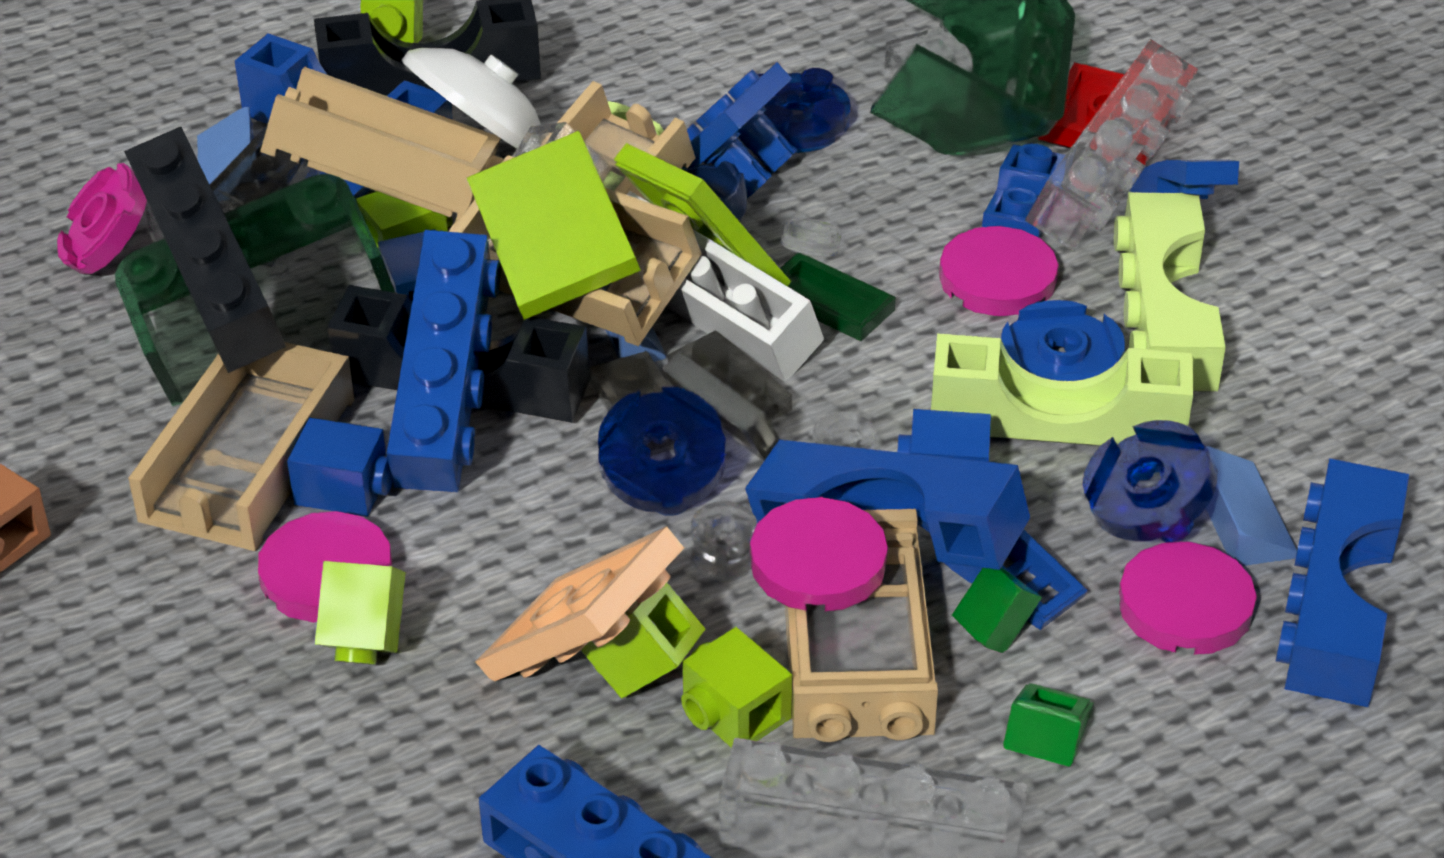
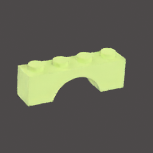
M1128 192L1125 216L1115 217L1114 249L1115 251H1125V253L1120 254L1119 287L1120 289H1130V291H1126L1124 298V325L1136 330L1130 333L1129 348L1193 353V391H1218L1226 348L1219 307L1192 299L1171 284L1180 278L1199 272L1205 234L1199 195Z
M937 333L931 410L991 414L990 437L1184 452L1193 400V353L1128 348L1114 366L1097 376L1077 381H1056L1036 376L1020 367L1007 353L1001 338Z

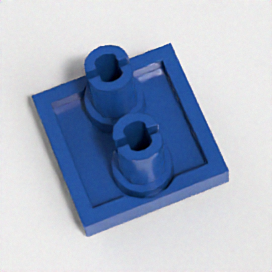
M778 62L761 77L753 69L728 91L734 101L725 94L696 120L697 124L703 129L702 131L694 123L687 129L695 159L689 167L699 166L703 161L706 165L712 163L715 167H718L721 162L729 161L737 173L744 174L748 193L747 199L797 151V148L787 141L764 114L767 110L764 105L792 79ZM748 149H750L756 155V157L766 166V168L768 169L767 171L749 153Z

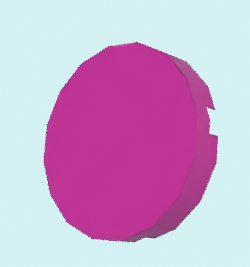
M117 163L116 171L111 167L100 170L82 187L68 209L69 212L66 218L73 221L68 234L63 231L58 234V257L65 265L80 274H93L108 265L124 248L140 222L147 199L132 167L125 163Z
M1003 226L979 227L958 234L944 246L940 258L939 278L943 291L951 299L953 293L956 297L963 300V307L975 313L993 316L1019 315V310L1041 301L1044 297L1045 301H1047L1053 295L1059 265L1054 251L1037 236L1021 229Z
M823 497L797 499L772 509L757 523L750 541L751 568L753 578L763 591L771 598L790 608L807 611V604H825V611L843 610L866 600L881 585L888 558V546L884 530L868 512L840 500Z
M339 511L310 513L285 523L266 540L258 554V576L261 590L266 598L268 596L269 599L276 603L277 610L286 616L313 623L317 622L323 561L392 566L390 543L380 527L362 516Z
M1166 542L1140 551L1126 564L1119 587V606L1122 618L1138 637L1159 649L1175 653L1177 646L1195 648L1194 655L1212 654L1233 646L1249 631L1257 598L1252 577L1236 559L1214 547L1193 542Z

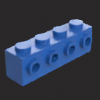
M434 230L424 231L387 448V459L394 488L458 492L463 465L471 466L475 447V428L469 427L472 408L479 409L482 403L484 374L483 370H478L480 352L488 353L490 349L492 315L486 313L489 297L497 298L501 272L500 261L490 259L487 235Z
M537 745L479 797L483 842L506 858H712L704 853L698 843L688 835L679 832L674 833L646 815L642 807L633 799L624 795L617 796L591 779L578 763L569 759L562 760L541 745Z

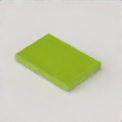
M579 131L467 177L524 320L641 271Z
M628 143L614 158L615 165L648 202L687 215L695 231L787 287L791 283L789 278L703 179Z

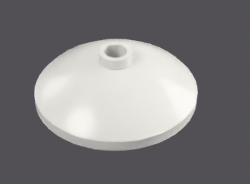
M418 48L409 50L402 59V62L436 92L521 152L526 153L535 149L544 139L545 134L535 108L527 97L512 84L518 73L495 56L490 55L486 62L483 63L469 54L454 49Z

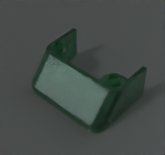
M906 0L940 19L939 35L944 48L952 56L972 62V71L969 72L916 43L872 104L871 114L921 139L934 150L945 155L959 156L1045 136L1053 130L1063 117L1065 111L1075 25V12L1067 0Z
M331 174L310 176L224 212L250 269L350 227L378 289L395 293L381 253L348 184L338 176ZM162 238L128 254L117 267L115 282L144 356L171 405L176 406L182 404L184 400L148 312L190 295V291L165 238Z

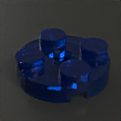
M809 68L802 73H788L792 79L764 105L767 109L764 114L787 141L797 148L795 153L816 151L835 143V136L843 130L846 132L850 125L851 104L846 92L840 86L833 83V75L826 69ZM791 110L803 111V114H793Z
M662 387V392H651L641 396V390L626 395L608 411L598 431V462L602 478L606 481L609 489L620 500L642 511L657 512L665 516L682 514L689 506L699 503L716 488L726 467V437L722 431V423L716 410L701 396L683 388ZM667 438L675 441L673 447L675 456L669 460L663 459L662 461L651 458V450L647 447L648 443L653 441L657 444H662Z
M1153 420L1132 426L1136 435L1127 437L1118 444L1114 437L1103 443L1089 460L1082 483L1091 512L1100 527L1109 534L1128 541H1151L1159 538L1164 542H1176L1189 535L1194 527V520L1209 505L1217 485L1218 470L1209 449L1202 443L1199 435L1191 427L1179 422ZM1160 472L1161 479L1156 484L1147 488H1140L1137 485L1139 481H1149L1154 473Z

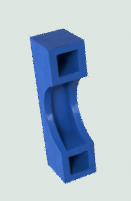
M269 33L234 61L242 108L249 107L251 118L265 124L269 122L275 97L278 94L285 96L288 87L297 88L300 74L304 67L327 75L312 48ZM404 80L387 95L390 98L453 120L452 103L434 90Z
M779 440L745 487L756 525L772 509L797 499L829 498L848 502L862 510L916 509L917 525L930 533L938 562L996 570L1001 569L1030 519L1019 467L1013 464Z
M1329 458L1324 484L1311 482L1303 521L1316 523L1315 529L1302 527L1294 566L1307 568L1306 575L1293 573L1285 613L1298 615L1297 623L1283 621L1275 660L1276 662L1289 664L1285 690L1369 707L1380 664L1388 613L1374 607L1358 596L1343 576L1363 566L1392 563L1403 518L1409 474Z

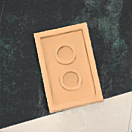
M666 526L557 577L475 661L476 664L493 681H498L517 672L523 678H526L543 667L552 657H555L559 663L570 659L590 641L596 647L605 645L629 624L630 618L625 614L628 608L635 601L641 603L647 600L669 581L671 576L666 571V568L684 549L683 545Z

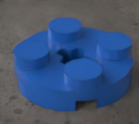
M1066 300L1042 301L1026 306L1019 310L1016 322L1009 326L1007 321L1001 334V340L1007 353L1020 367L1036 376L1056 381L1083 380L1107 371L1124 355L1125 339L1118 324L1104 314L1102 323L1098 319L1086 315L1087 305ZM1053 347H1064L1066 352L1053 350Z

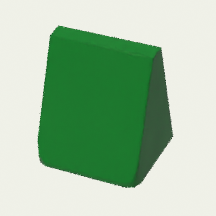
M1002 567L1000 570L982 568L952 613V616L984 647L1004 653L1008 650L1042 597Z
M1032 683L1026 684L1012 703L1003 747L1007 750L1070 767L1076 756L1094 703L1084 697Z

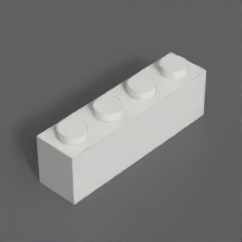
M632 191L627 193L628 196L646 201ZM693 229L701 256L666 308L783 381L788 380L824 340L810 300ZM630 243V246L633 252L635 253L639 246Z

